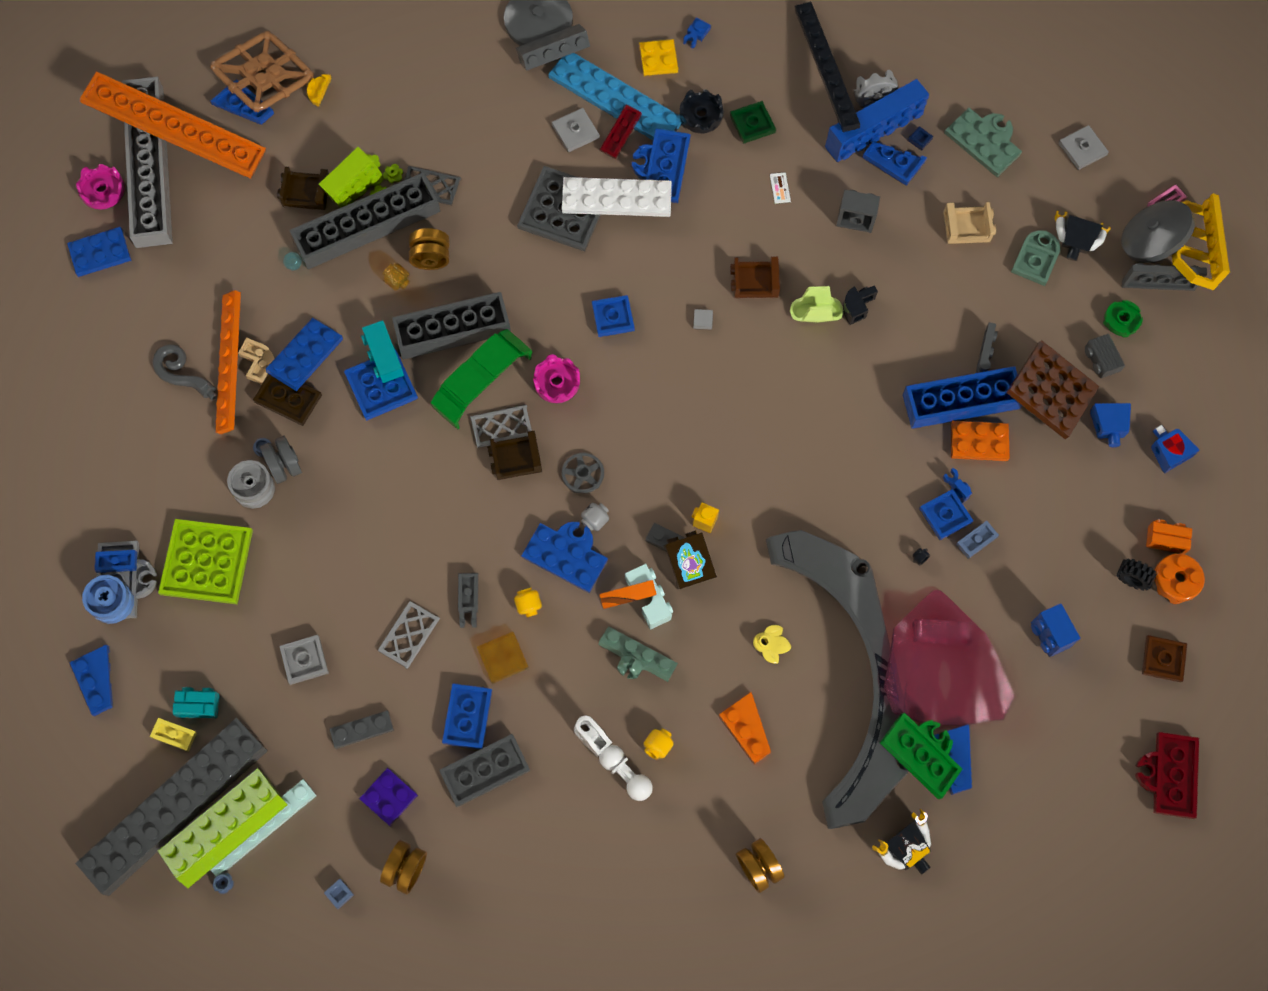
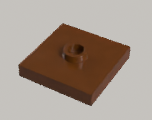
M1150 635L1146 636L1142 675L1183 682L1187 643Z

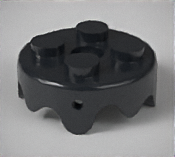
M706 89L699 93H694L693 90H689L686 93L685 98L680 103L679 116L682 124L688 130L701 134L714 131L722 122L724 110L722 98L719 94L713 95ZM704 111L706 115L699 116L697 112Z

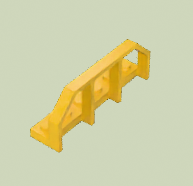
M1212 193L1202 205L1188 200L1182 202L1190 208L1191 212L1204 216L1205 230L1195 227L1191 236L1207 241L1208 253L1184 245L1172 255V264L1190 283L1214 290L1230 273L1220 199L1219 195ZM1181 255L1210 264L1212 279L1197 275L1183 261Z

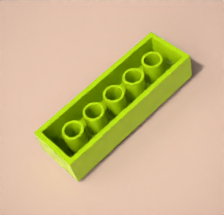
M257 768L160 848L158 853L175 878L185 887L189 888L288 804L269 779Z

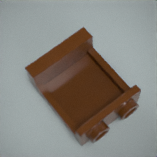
M771 256L770 262H738V257H734V264H730V275H734V280H731V291H734L735 298L779 297L778 256Z

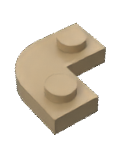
M246 338L238 354L240 357L253 361L246 375L247 379L262 385L269 375L266 373V368L274 360V356L266 345Z

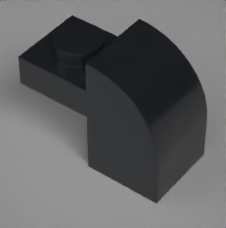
M875 285L864 287L859 292L854 286L847 292L843 303V314L849 325L867 317L869 310L865 303L875 300L878 293Z

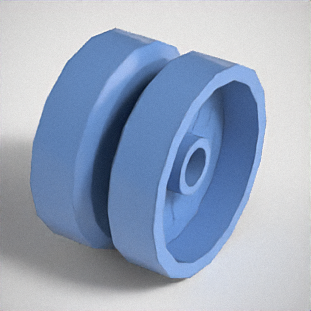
M100 575L86 585L82 594V602L85 609L100 622L114 624L124 620L131 613L134 606V596L132 591L117 577Z

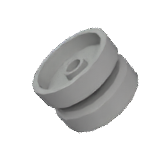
M253 460L242 461L236 464L229 472L227 478L228 488L236 501L243 507L251 509L260 508L273 498L275 482L267 468L260 462Z

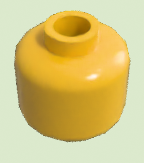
M532 587L518 591L514 597L517 612L520 615L526 614V617L538 614L537 610L542 608L539 593L537 590H532Z
M663 728L661 730H652L644 741L645 753L655 760L665 758L673 747L671 733Z

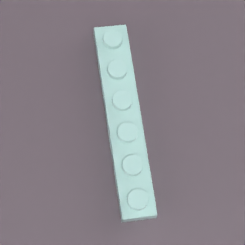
M302 779L282 796L288 804L284 809L211 869L215 876L226 872L317 796L305 780Z

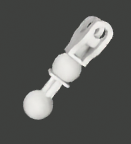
M580 717L574 727L575 735L597 757L599 756L602 767L611 770L612 775L617 772L626 781L627 793L632 799L636 801L646 800L651 795L653 789L650 779L645 775H636L625 762L628 758H625L622 749L612 744V741L591 717ZM581 726H588L589 731L584 732L581 729Z

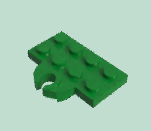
M904 712L900 714L880 744L938 800L942 799L962 771V768L948 755L952 749L953 740L950 739L947 730L939 733V739L935 738L933 731L940 727V723L930 720L917 725Z

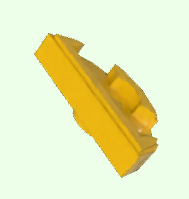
M322 74L321 77L313 78L307 86L309 100L318 107L331 81V75Z

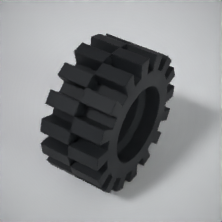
M1124 559L1117 572L1118 579L1137 590L1138 588L1142 591L1144 589L1146 591L1149 590L1157 575L1156 571L1152 567H1148V564H1142V561L1138 560L1137 562L1135 559Z

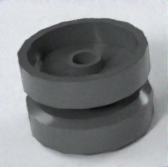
M285 435L275 440L277 452L269 442L259 446L277 484L287 480L284 468H287L289 474L293 477L302 473L297 455L292 445H289Z

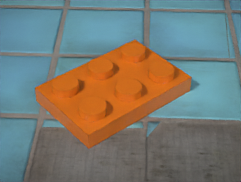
M952 421L951 458L1008 461L1010 459L1009 423Z

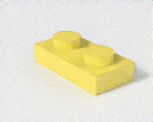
M158 718L150 737L189 752L197 732Z

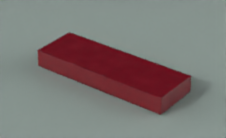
M626 104L602 144L600 151L616 159L640 119L642 112Z

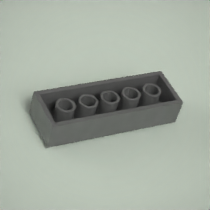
M501 292L392 317L403 360L487 340L495 333L498 334L506 329L511 331Z

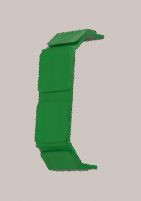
M508 329L500 331L498 334L495 333L440 385V389L431 401V406L458 430L460 428L458 422L467 406L517 358L525 356L531 360L532 350Z

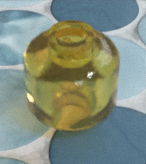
M391 263L382 273L384 276L383 281L395 291L400 288L404 290L410 283L408 280L410 273L399 263L394 265Z

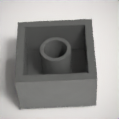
M844 190L836 226L872 233L878 213L880 196L872 193H860L855 190Z

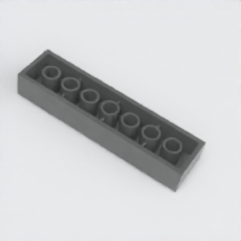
M421 173L289 231L307 269H311L441 211L438 199L424 173Z

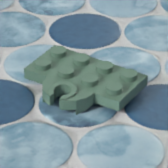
M968 108L944 133L996 177L1002 174L1022 153L1018 147L1010 142L1013 134L1011 121H1007L1005 127L997 125V123L1002 122L1004 119V115L994 113L981 118L971 108Z

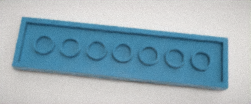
M575 53L562 57L549 73L551 80L618 119L626 104L642 112L634 129L651 140H654L656 128L676 132L682 125L678 114Z

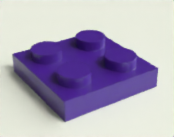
M387 768L359 799L386 824L391 826L418 795Z

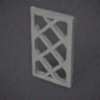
M527 405L470 416L477 448L491 445L490 440L480 442L479 437L482 433H485L491 439H494V442L528 436L527 432L516 433L521 424L527 427L528 432L532 431ZM523 410L524 415L519 419L512 415V413ZM500 414L507 415L502 423L494 420L493 417ZM486 418L487 421L481 428L476 425V419ZM509 418L518 422L513 430L505 426ZM490 421L499 426L494 434L485 430ZM502 428L511 433L507 437H497Z
M409 601L378 651L408 669L440 618ZM411 607L416 609L418 616L407 619L406 615ZM428 617L433 619L434 621L430 627L424 629L422 619ZM419 620L421 630L410 632L408 622ZM405 623L407 633L396 636L395 632L400 624ZM423 634L419 644L413 646L411 636ZM408 637L410 647L399 650L397 640ZM394 641L396 651L387 652L384 649L388 642ZM411 651L412 655L407 663L401 660L400 653Z

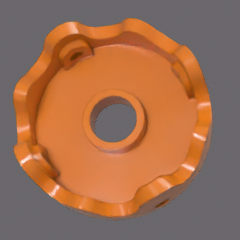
M1168 555L1154 569L1157 574L1154 582L1156 583L1158 594L1170 600L1172 604H1180L1192 600L1204 587L1205 576L1203 569L1194 558L1188 555ZM1181 573L1184 576V582L1178 581L1175 574Z

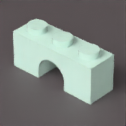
M644 564L625 573V580L628 586L653 580L657 594L651 596L652 601L650 604L642 607V614L651 630L670 621L673 609L669 602H665L663 598L665 596L661 585L657 586L654 580L656 575L653 569H649L647 564Z

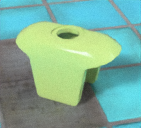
M829 286L808 287L801 298L792 302L790 313L794 320L800 322H828L841 319L843 307L839 300L831 297Z

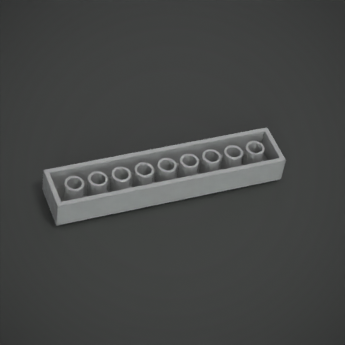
M158 76L122 81L123 84L164 102V89ZM124 122L130 239L136 248L173 244L167 141Z

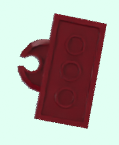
M1158 732L1156 734V752H1150L1142 756L1136 763V767L1147 766L1150 769L1149 776H1145L1142 772L1136 773L1135 776L1145 790L1154 793L1153 813L1189 819L1197 818L1199 738Z

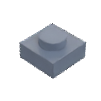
M341 879L324 892L337 909L354 896Z

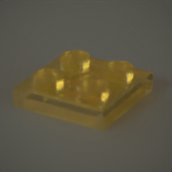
M514 632L477 646L492 684L529 669Z

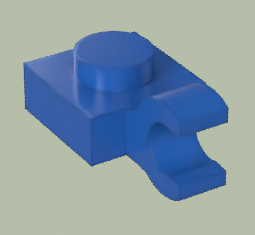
M952 468L950 472L953 478L944 474L943 480L951 486V490L953 489L960 501L964 503L972 494L971 488L966 482L958 479V471Z

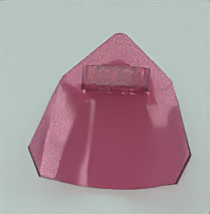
M940 590L932 591L893 629L884 684L893 713L900 715L905 712L913 721L923 723L933 720L940 723V725H968L1004 720L1015 695L996 651L986 633L947 595Z

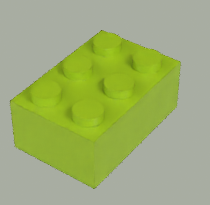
M357 147L319 185L342 208L354 203L359 196L364 195L367 189L379 180L382 173L373 160Z

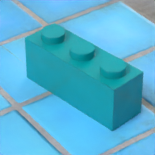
M384 321L362 327L364 335H361L364 346H369L370 351H367L370 362L374 361L376 367H373L376 377H381L382 383L404 376Z

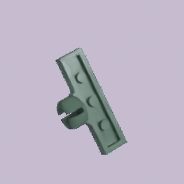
M609 626L598 644L621 657L617 669L622 676L629 669L628 679H636L641 671L646 670L668 682L678 664Z

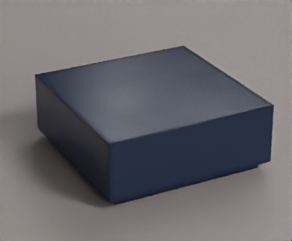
M919 126L908 138V142L922 151L933 139V135Z

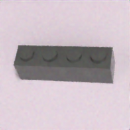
M580 24L516 47L520 64L527 71L588 48L590 43L587 31Z

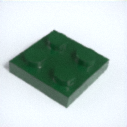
M763 101L730 111V117L743 144L776 133V127Z

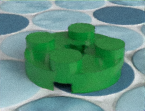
M1128 300L1113 302L1104 314V326L1112 333L1127 338L1137 332L1142 325L1143 316L1141 318V310L1136 304ZM1125 315L1127 321H1122L1119 316Z

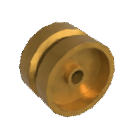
M432 228L419 229L410 234L409 262L412 266L423 270H437L449 264L448 234Z
M760 838L751 844L753 854L747 848H743L736 853V858L743 872L758 893L769 888L768 879L773 883H777L785 878L775 855L765 841Z
M399 840L385 863L380 883L391 887L397 882V890L408 895L421 874L427 852L418 847L411 852L410 844Z

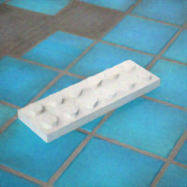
M564 177L562 213L670 217L672 181Z

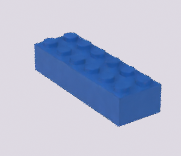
M915 79L856 112L860 122L859 129L842 132L839 123L831 126L828 131L825 148L836 162L848 159L853 153L862 151L870 143L877 142L881 137L892 134L895 129L906 126L909 121L920 118L924 114L929 93L918 79Z
M1016 367L906 386L902 396L911 428L914 429L1020 409L1022 405L1006 393L1018 375Z

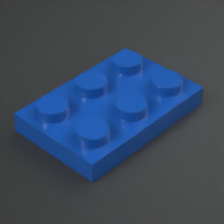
M121 227L67 243L78 277L132 261Z
M452 683L442 740L443 744L475 749L483 748L492 689Z

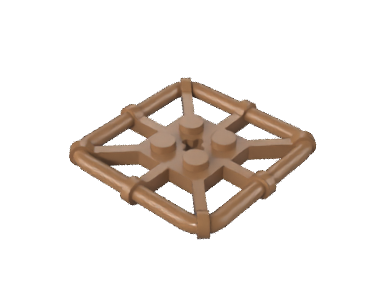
M265 31V33H261L243 44L236 45L235 49L211 62L210 66L215 75L228 86V90L233 94L235 93L254 112L264 110L282 98H288L292 92L306 85L314 78V73L296 56L295 51L289 49L270 31ZM264 40L263 52L252 58L246 50ZM270 40L284 53L283 56L276 60L268 54ZM237 55H240L246 61L240 66L223 64ZM291 60L303 72L286 71L281 66ZM224 73L240 74L244 79L236 83L230 80ZM284 79L298 80L287 88L279 84ZM251 85L257 91L255 102L241 89ZM273 87L278 92L261 103L262 92Z

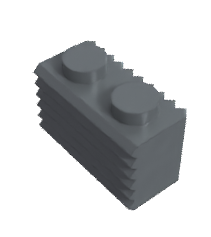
M1109 334L1091 339L1086 344L1085 354L1093 362L1094 372L1100 378L1121 372L1125 367Z

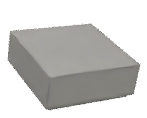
M695 309L693 329L712 330L713 310Z

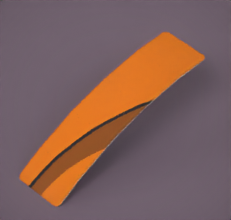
M653 580L601 593L600 599L603 609L655 596L657 593Z

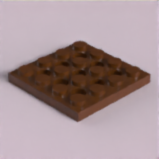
M1041 340L1006 393L1062 438L1067 439L1098 390L1099 385ZM1044 362L1049 365V369L1044 366ZM1036 374L1041 377L1042 381H1039L1036 378ZM1059 374L1063 376L1064 380L1059 378ZM1073 385L1077 387L1078 392L1073 389ZM1051 386L1055 388L1056 393L1051 390ZM1028 387L1033 389L1034 394L1028 390ZM1066 398L1070 400L1071 405L1066 402ZM1043 399L1047 400L1048 405L1043 402ZM1058 410L1062 412L1063 417L1058 414Z

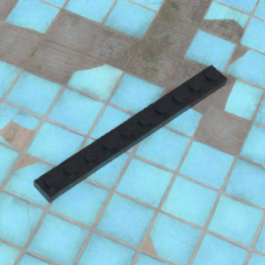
M812 2L795 5L796 15L842 132L859 129V119Z

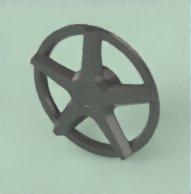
M577 453L565 461L562 467V479L564 484L574 493H589L600 487L604 479V467L601 461L594 455ZM582 456L591 457L597 463L587 466ZM577 457V468L566 469L567 464ZM600 468L601 476L597 482L591 476V473ZM565 474L576 476L574 486L568 483ZM583 481L593 485L589 489H579Z

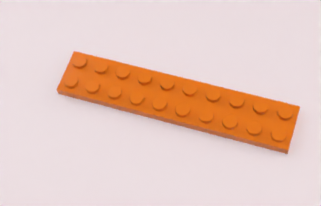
M97 71L80 97V102L250 179L266 152V148Z

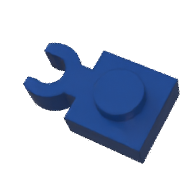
M696 17L687 29V35L684 37L683 44H686L687 41H692L691 48H695L697 39L702 42L710 31L711 25Z

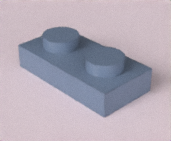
M985 521L958 541L956 545L969 559L998 538L999 534L988 521Z

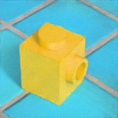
M701 502L700 507H695L693 511V526L711 533L718 518L719 509Z

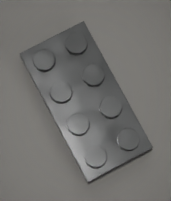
M1135 264L1132 265L1122 280V288L1195 291L1199 286L1190 283L1174 265ZM1199 266L1190 267L1197 275L1206 277L1207 268Z
M511 734L439 771L456 807H459L529 772L530 768L514 735Z

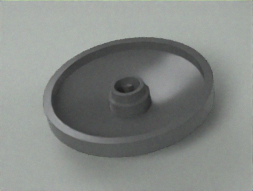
M510 0L505 8L504 24L509 37L521 46L572 27L573 14L567 0Z
M1162 201L1150 205L1137 213L1126 225L1121 238L1122 247L1126 254L1137 262L1150 263L1165 259L1180 250L1190 239L1195 228L1194 215L1186 204L1179 201Z

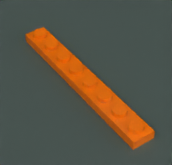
M236 290L224 294L222 299L217 413L215 421L216 433L219 434L234 430L241 299V292Z

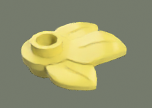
M779 625L768 626L764 632L758 633L753 639L755 649L762 652L764 659L773 664L779 662V654L786 653L791 649L789 641L781 636L783 628ZM761 639L765 640L766 645L762 644Z

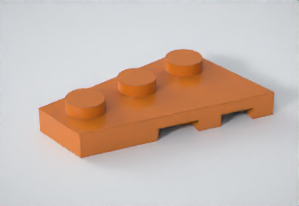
M752 692L719 714L721 720L754 765L771 753Z

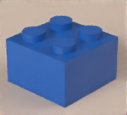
M1061 603L1039 613L1031 622L1033 633L1036 636L1038 635L1041 641V648L1049 657L1071 648L1081 639Z

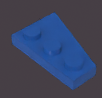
M228 86L211 100L212 105L260 125L274 114L273 109L270 107L254 112L235 93H231L228 90ZM247 87L241 89L253 102H255L256 95L254 93H252Z
M872 142L862 157L906 186L927 159L925 156L911 155V152L905 151L904 153L895 150L894 147Z
M104 645L69 662L93 716L113 707L108 645Z
M969 724L948 731L950 739L953 740L952 749L948 755L962 768V771L949 788L951 795L972 788ZM939 734L934 735L935 738L939 739Z

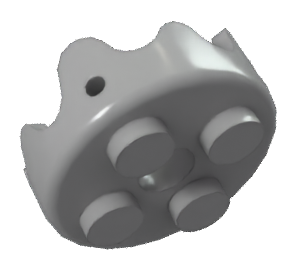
M887 70L885 77H880L877 73H873L869 79L865 80L859 76L856 81L857 88L853 89L856 102L860 106L867 107L899 89V86L892 71Z

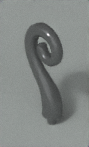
M169 344L160 347L155 352L152 360L153 368L160 379L170 384L195 388L204 398H210L212 401L217 398L216 388L208 380L199 376L171 374L163 367V359L168 354L174 353L178 356V359L175 362L167 360L166 366L171 370L181 369L187 359L182 348Z

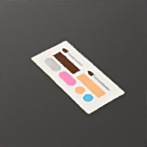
M786 172L770 174L775 204L791 202Z

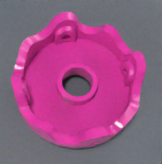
M99 164L95 169L84 167L81 170V177L76 183L81 200L87 206L99 210L108 209L116 205L123 197L125 191L123 179L117 169L103 164ZM101 186H106L104 191H97Z
M554 354L547 356L535 368L533 382L537 394L550 403H563L570 400L577 393L580 386L579 368L569 358L561 359ZM553 378H561L562 382L555 385L551 382Z

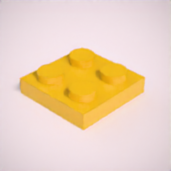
M674 39L639 43L644 76L678 73Z

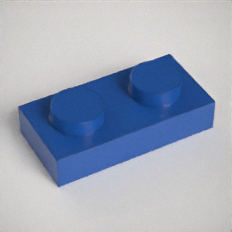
M136 550L95 553V572L137 571Z

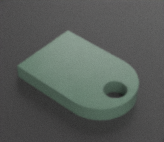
M1039 230L1030 233L1022 245L1011 273L1045 286L1060 252L1058 239L1047 231ZM1040 238H1046L1049 243L1043 244Z

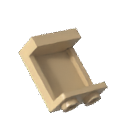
M986 202L983 207L955 208L954 203L946 204L943 214L947 244L990 242L993 235L996 234V225L992 221L994 211L990 207V202Z

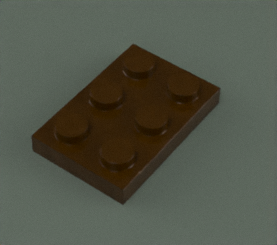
M268 375L253 401L304 426L322 394L305 384L295 391L273 376Z

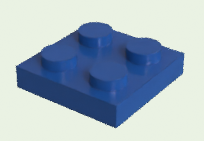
M628 295L592 301L598 337L635 331Z
M953 489L919 508L939 540L946 538L973 522L970 514Z

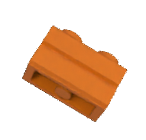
M1155 520L1148 526L1146 547L1186 554L1191 549L1192 528L1186 527L1183 523L1172 525L1167 524L1165 520Z

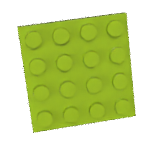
M175 519L158 593L163 596L238 605L253 533L252 528Z

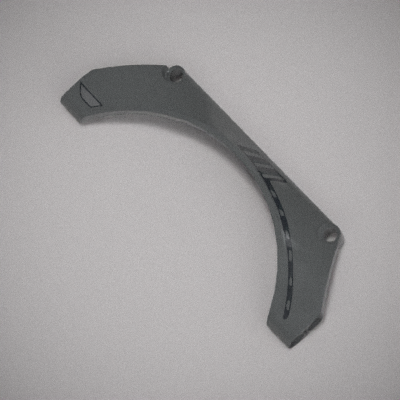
M791 531L771 536L766 539L771 565L797 572L829 592L854 621L868 652L873 675L874 693L868 733L862 749L849 772L822 801L828 829L863 823L909 773L880 744L900 714L906 713L873 570L868 561L860 559L857 555L805 531ZM862 566L868 567L864 574L858 573L859 568Z

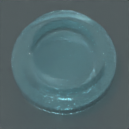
M291 252L284 257L283 263L287 269L297 270L302 264V259L299 254Z

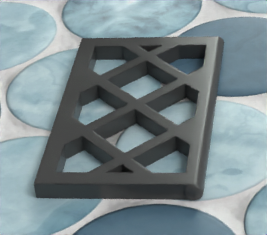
M408 166L404 181L411 178L412 170L424 173L438 202L447 205L453 204L461 177ZM427 175H435L439 179L430 183ZM448 178L456 181L454 185L448 187L445 179ZM442 182L446 189L437 193L433 186ZM446 192H449L451 195L449 200L439 197Z

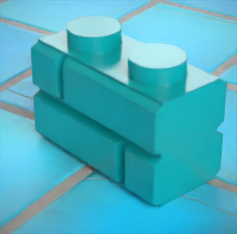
M182 687V691H175L173 715L179 718H218L220 695L213 688H202V691H194V688Z

